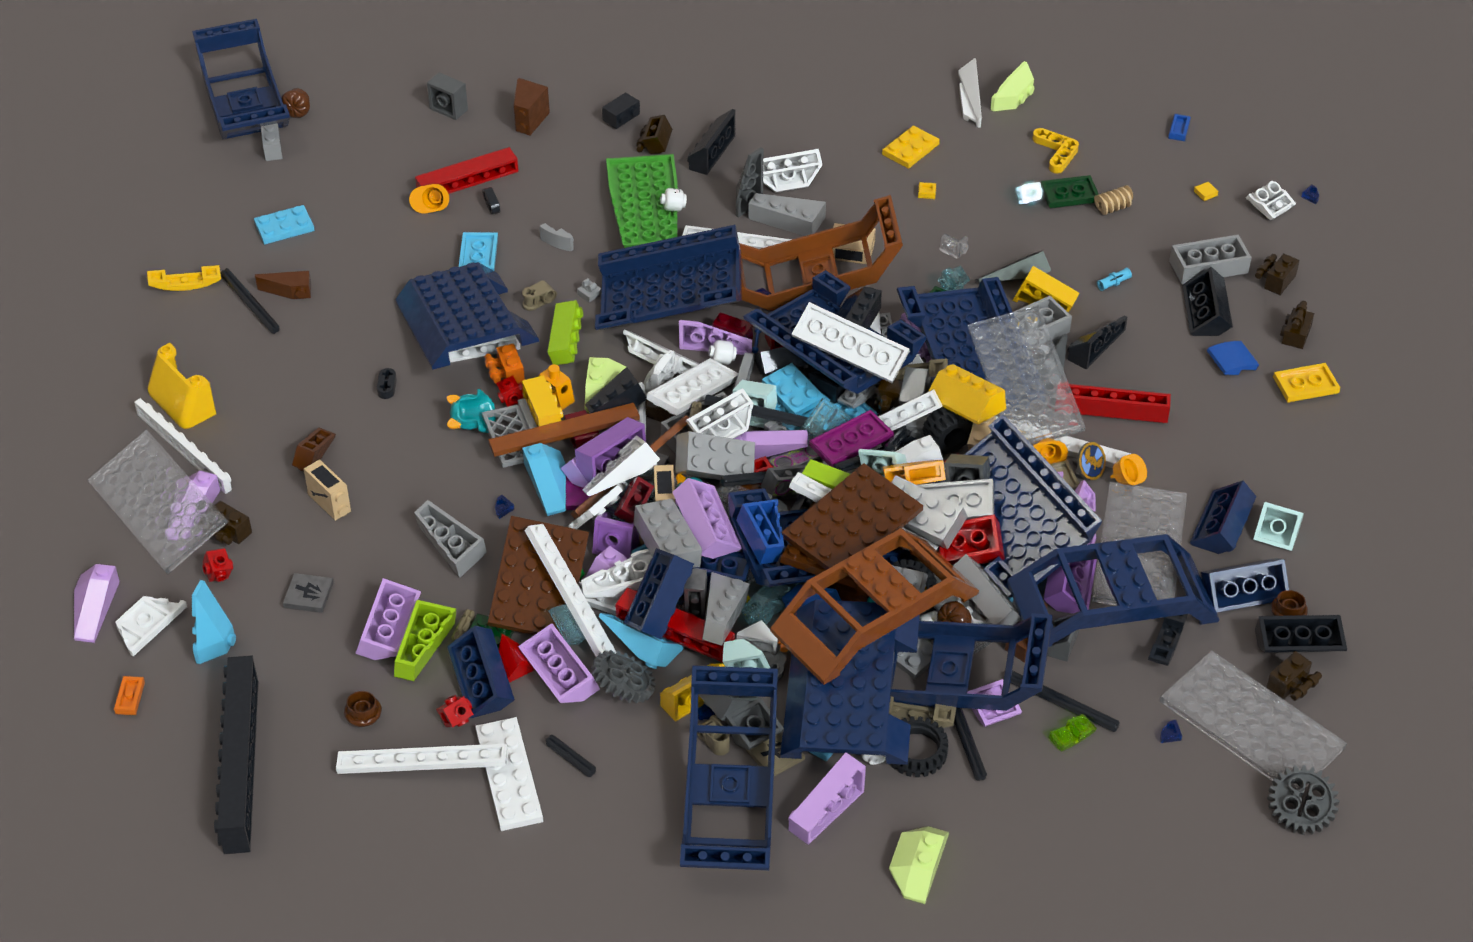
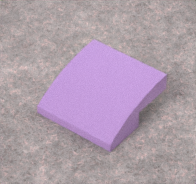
M1003 679L970 690L967 694L1001 695ZM1019 705L1007 711L972 709L984 727L1022 713Z

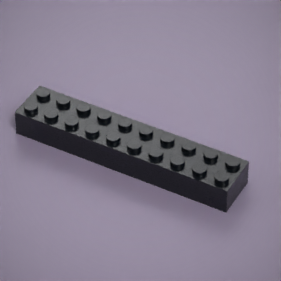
M253 655L228 657L227 666L223 668L226 682H223L222 685L225 699L221 701L224 715H221L220 718L223 732H220L219 735L222 749L218 751L221 767L217 768L220 784L216 785L219 802L215 803L218 820L214 821L215 833H218V846H222L224 854L251 852L259 684Z

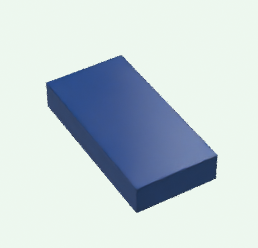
M1174 114L1168 139L1185 141L1191 117Z

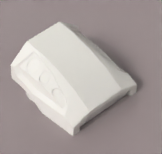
M1270 181L1266 186H1263L1254 193H1250L1246 197L1270 220L1296 205L1286 190L1281 189L1280 185L1275 181Z
M669 350L660 357L644 380L646 397L648 392L673 379L674 370H671V368L675 365L674 351Z

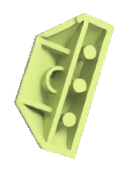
M1024 61L1007 77L999 87L998 92L992 96L991 111L1016 109L1020 104L1024 103L1029 95L1033 94L1034 78L1027 62Z
M590 357L586 378L585 404L625 369L626 366L610 358Z
M927 826L901 833L889 870L901 890L903 898L923 904L926 903L949 832Z

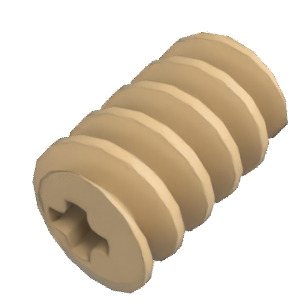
M1128 185L1112 191L1095 195L1094 202L1103 215H1107L1108 212L1113 213L1114 210L1119 211V209L1130 207L1132 205L1133 192Z

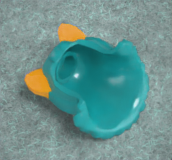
M477 389L476 395L447 396V401L451 404V419L448 421L447 427L465 430L478 428L479 432L488 433L482 418V412L495 410L494 403L481 389ZM495 416L488 418L489 420L496 422Z

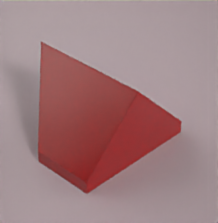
M502 634L499 653L510 683L535 669L518 646L520 644Z

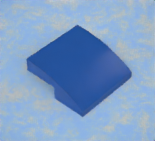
M1242 341L1224 342L1207 349V352L1224 375H1239L1241 370H1256L1259 366Z

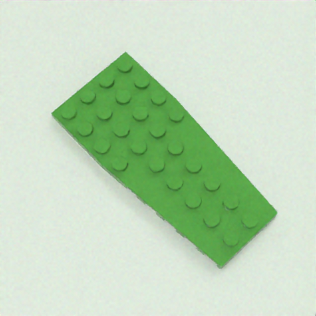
M674 154L606 158L609 193L623 248L677 237V211H667L664 209L663 204H660L661 194H664L667 188L678 189Z

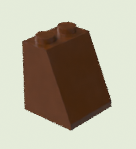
M518 78L514 99L515 127L517 132L531 136L550 113L548 87Z

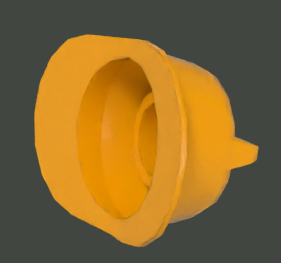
M439 184L420 186L411 192L409 203L419 213L441 211L448 206L449 194Z
M1045 438L1033 445L1049 464L1062 462L1067 459L1068 448L1060 441Z
M1129 454L1123 456L1113 465V474L1110 478H1115L1118 484L1122 486H1134L1146 480L1147 468L1139 455Z

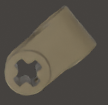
M543 280L530 287H526L522 291L524 297L523 308L533 311L545 304L551 303L556 298L557 292Z
M715 715L710 716L709 720L702 724L698 723V725L723 726ZM697 733L698 737L704 741L715 755H725L729 752V734Z

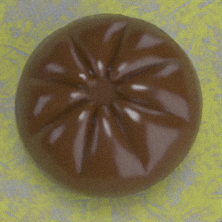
M294 88L283 94L281 99L283 105L286 104L290 117L301 118L309 112L310 100L304 90Z
M1293 590L1282 591L1271 604L1274 616L1307 615L1308 613L1305 597Z
M950 601L941 606L937 613V622L972 623V617L969 610L960 602Z
M357 691L347 698L344 716L350 724L356 727L370 726L379 719L382 707L380 702L370 692Z

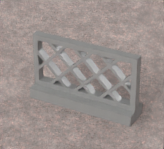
M525 398L519 399L518 405L482 412V418L491 439L507 435L508 432L515 433L537 427ZM512 412L517 414L514 418L507 416L508 413ZM494 416L498 418L496 422L488 419ZM502 420L510 422L508 426L502 425L500 423L502 422ZM516 424L522 428L518 431L512 427ZM498 428L503 430V433L500 435L494 431ZM523 450L508 453L515 456L509 460L504 459L506 454L498 456L502 467L524 463Z

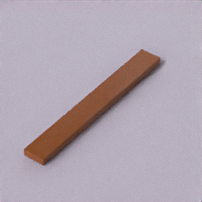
M630 403L488 439L493 456L496 457L520 451L523 447L534 444H547L610 428L627 417L637 421L640 420V415L635 404Z
M688 415L676 422L649 447L656 452L688 424L686 422L689 419ZM615 486L591 495L571 512L574 519L580 517Z

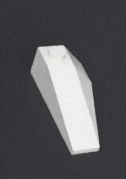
M930 435L914 440L895 451L905 454L907 463L943 460L939 446Z
M635 436L618 452L620 456L617 459L611 460L606 464V471L598 473L584 487L583 491L588 496L594 495L643 474L647 470L654 469V466L657 465L660 459L644 440Z
M649 550L636 551L631 554L629 559L623 562L619 560L614 563L615 566L608 570L602 569L581 580L585 598L621 597L627 588L638 591L652 559Z

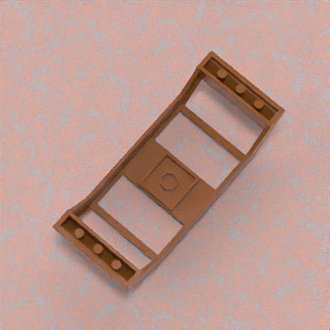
M891 195L875 199L873 206L860 221L761 249L739 243L741 249L742 300L774 311L812 290V278L825 270L848 284L850 290L877 283L903 246ZM880 222L885 249L872 264L867 238L877 223ZM861 240L867 267L838 275L833 248ZM799 258L804 285L775 293L770 266ZM742 259L765 267L769 295L747 289Z
M900 528L807 580L772 625L770 632L825 685L840 676V672L858 650L952 595L962 599V602H965L979 594V590L926 540ZM899 546L909 549L910 553L915 555L941 582L920 593L882 556ZM849 575L887 613L862 627L824 589ZM816 593L856 631L837 657L794 615L805 600Z

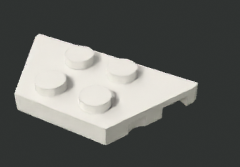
M626 481L612 488L580 517L569 524L568 528L577 529L592 518L594 520L598 515L603 514L606 511L605 506L608 508L621 498L619 494L628 485Z
M143 596L116 620V627L130 655L135 656L187 608L186 601L180 600L179 603L169 602L166 598L155 599Z

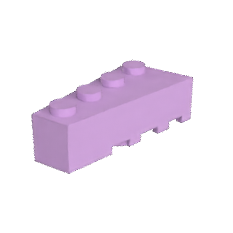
M845 753L800 806L791 812L788 818L789 831L809 845L864 793L866 766L848 753Z

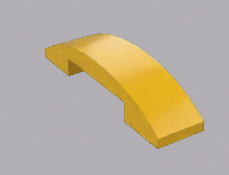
M219 265L201 267L202 272L166 275L165 270L147 271L148 286L170 291H185L206 287L221 280Z

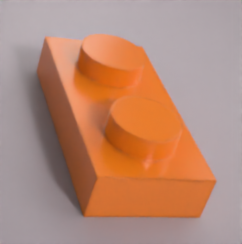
M123 676L114 707L115 714L136 715L145 684L144 677Z

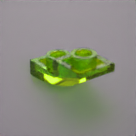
M1082 714L1069 719L1066 726L1051 731L1048 738L1062 752L1090 736L1097 728Z

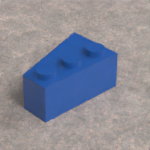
M778 499L742 504L736 519L759 564L778 562L784 548V540L781 533L782 527H780L779 522L780 513H778L777 507Z

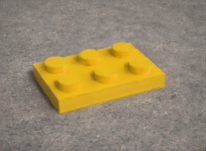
M913 125L882 149V155L909 169L937 147L940 139Z
M1326 363L1277 371L1273 375L1287 403L1340 392V386Z

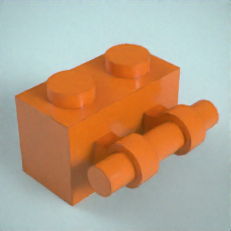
M514 344L496 347L497 358H493L491 354L484 356V363L486 368L490 370L489 375L494 383L501 381V378L506 379L510 376H514L517 384L520 382L522 384V381L525 380L524 367Z

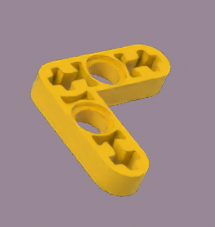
M1037 128L1033 132V141L1035 143L1057 150L1050 159L1049 170L1052 173H1062L1077 154L1079 142L1043 128Z

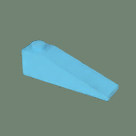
M542 443L523 447L524 465L546 515L550 516L566 511V475L560 469L566 463L561 452Z
M200 580L192 594V616L196 617L195 626L192 628V634L196 635V643H193V653L197 664L228 653L230 647L236 641L233 625L205 581Z
M599 614V618L650 668L657 669V666L666 667L684 649L683 645L664 637L659 639L633 628L615 615Z

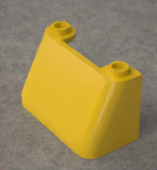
M168 343L157 351L147 389L151 398L179 427L188 429L216 415L210 382L201 375H194L186 379L177 369L175 360L176 349L171 343Z

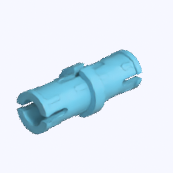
M1129 268L1116 273L1112 272L1108 277L1098 280L1097 287L1100 291H1103L1113 285L1118 286L1120 282L1130 279L1132 273Z

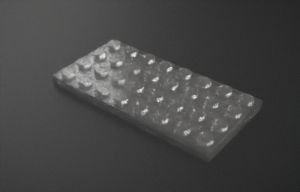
M1039 305L968 325V331L986 380L1005 389L1006 410L1000 412L999 416L1004 414L1032 445L1037 444L1042 439H1057L1085 431L1083 419Z
M147 429L88 479L89 483L167 574L229 522Z
M1110 482L1101 543L1168 534L1181 546L1187 493ZM1163 551L1137 554L1157 600L1175 598L1177 573L1170 557ZM1098 560L1092 602L1117 605Z
M1210 651L1160 698L1161 703L1272 781L1274 778L1278 779L1277 775L1279 772L1284 774L1286 768L1292 772L1294 765L1299 770L1305 765L1307 771L1314 767V773L1317 774L1319 771H1323L1347 745L1345 741L1213 651ZM1291 784L1293 789L1300 790V786L1298 784Z

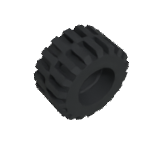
M941 407L927 417L922 431L925 437L930 435L939 446L941 454H948L960 450L968 443L973 422Z

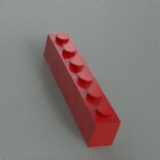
M510 147L415 176L416 188L430 184H439L450 194L519 172L518 158Z
M1058 383L1055 412L1168 423L1171 394Z
M627 588L615 604L617 618L625 620L637 593L636 590ZM676 608L675 613L669 620L667 631L662 637L723 663L724 643L721 646L702 640L705 620ZM730 631L724 642L735 640V633Z

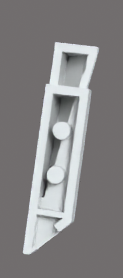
M974 58L958 70L962 82L959 83L963 119L966 121L972 120L976 123V127L981 128L982 115L976 58Z
M623 331V334L627 337L629 352L652 364H655L660 357L669 351V349L631 331ZM674 352L675 365L671 370H674V374L678 372L681 375L699 365V363Z

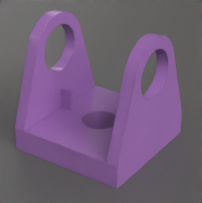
M609 512L598 515L594 523L592 554L599 555L611 546L629 559L632 550L636 549L639 544V532L634 522L626 523L610 519ZM609 536L616 537L618 542H612Z

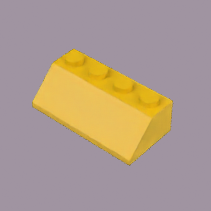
M954 364L940 370L929 391L935 390L943 405L942 407L977 425L1006 410L1005 389Z

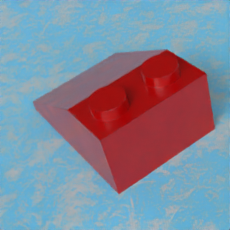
M995 514L965 520L948 550L939 546L940 554L950 564L957 563L965 554L979 564L990 563L998 556L1005 560L1000 523Z

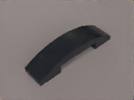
M1188 614L1164 617L1162 627L1148 660L1166 666L1170 664Z

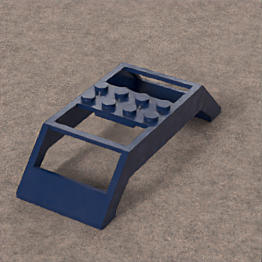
M257 19L192 31L204 83L222 140L261 132V126L278 123V128L287 127L290 120L289 111L286 104L283 105L265 52ZM252 43L258 44L263 67L208 78L203 53ZM260 73H265L269 84L267 87H252L227 92V95L214 97L210 83Z
M1168 534L1057 548L1007 579L1009 590L1023 621L1031 617V613L1048 614L1033 575L1051 565L1061 564L1080 612L1056 627L1052 624L1049 647L1056 641L1079 629L1190 614L1198 619L1200 625L1216 623L1220 620L1191 554ZM1154 551L1166 553L1171 559L1186 596L1157 600L1137 554ZM1098 559L1118 606L1087 610L1068 563Z
M1031 613V617L1015 625L919 621L918 638L934 639L926 690L916 691L891 688V696L894 697V702L919 706H935V704L956 708L1007 711L1038 694L1043 689L1053 619L1052 614ZM1029 636L1022 684L1020 688L1009 693L1016 643ZM976 641L1009 643L1001 695L967 694ZM896 645L894 653L892 686L898 658V652H896Z
M692 665L691 717L680 867L769 871L778 669ZM698 694L771 697L770 728L698 725ZM697 733L769 735L768 767L695 764ZM693 805L766 808L765 840L691 837Z

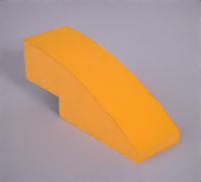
M943 460L882 466L884 478L892 482L895 475L916 485L946 480Z

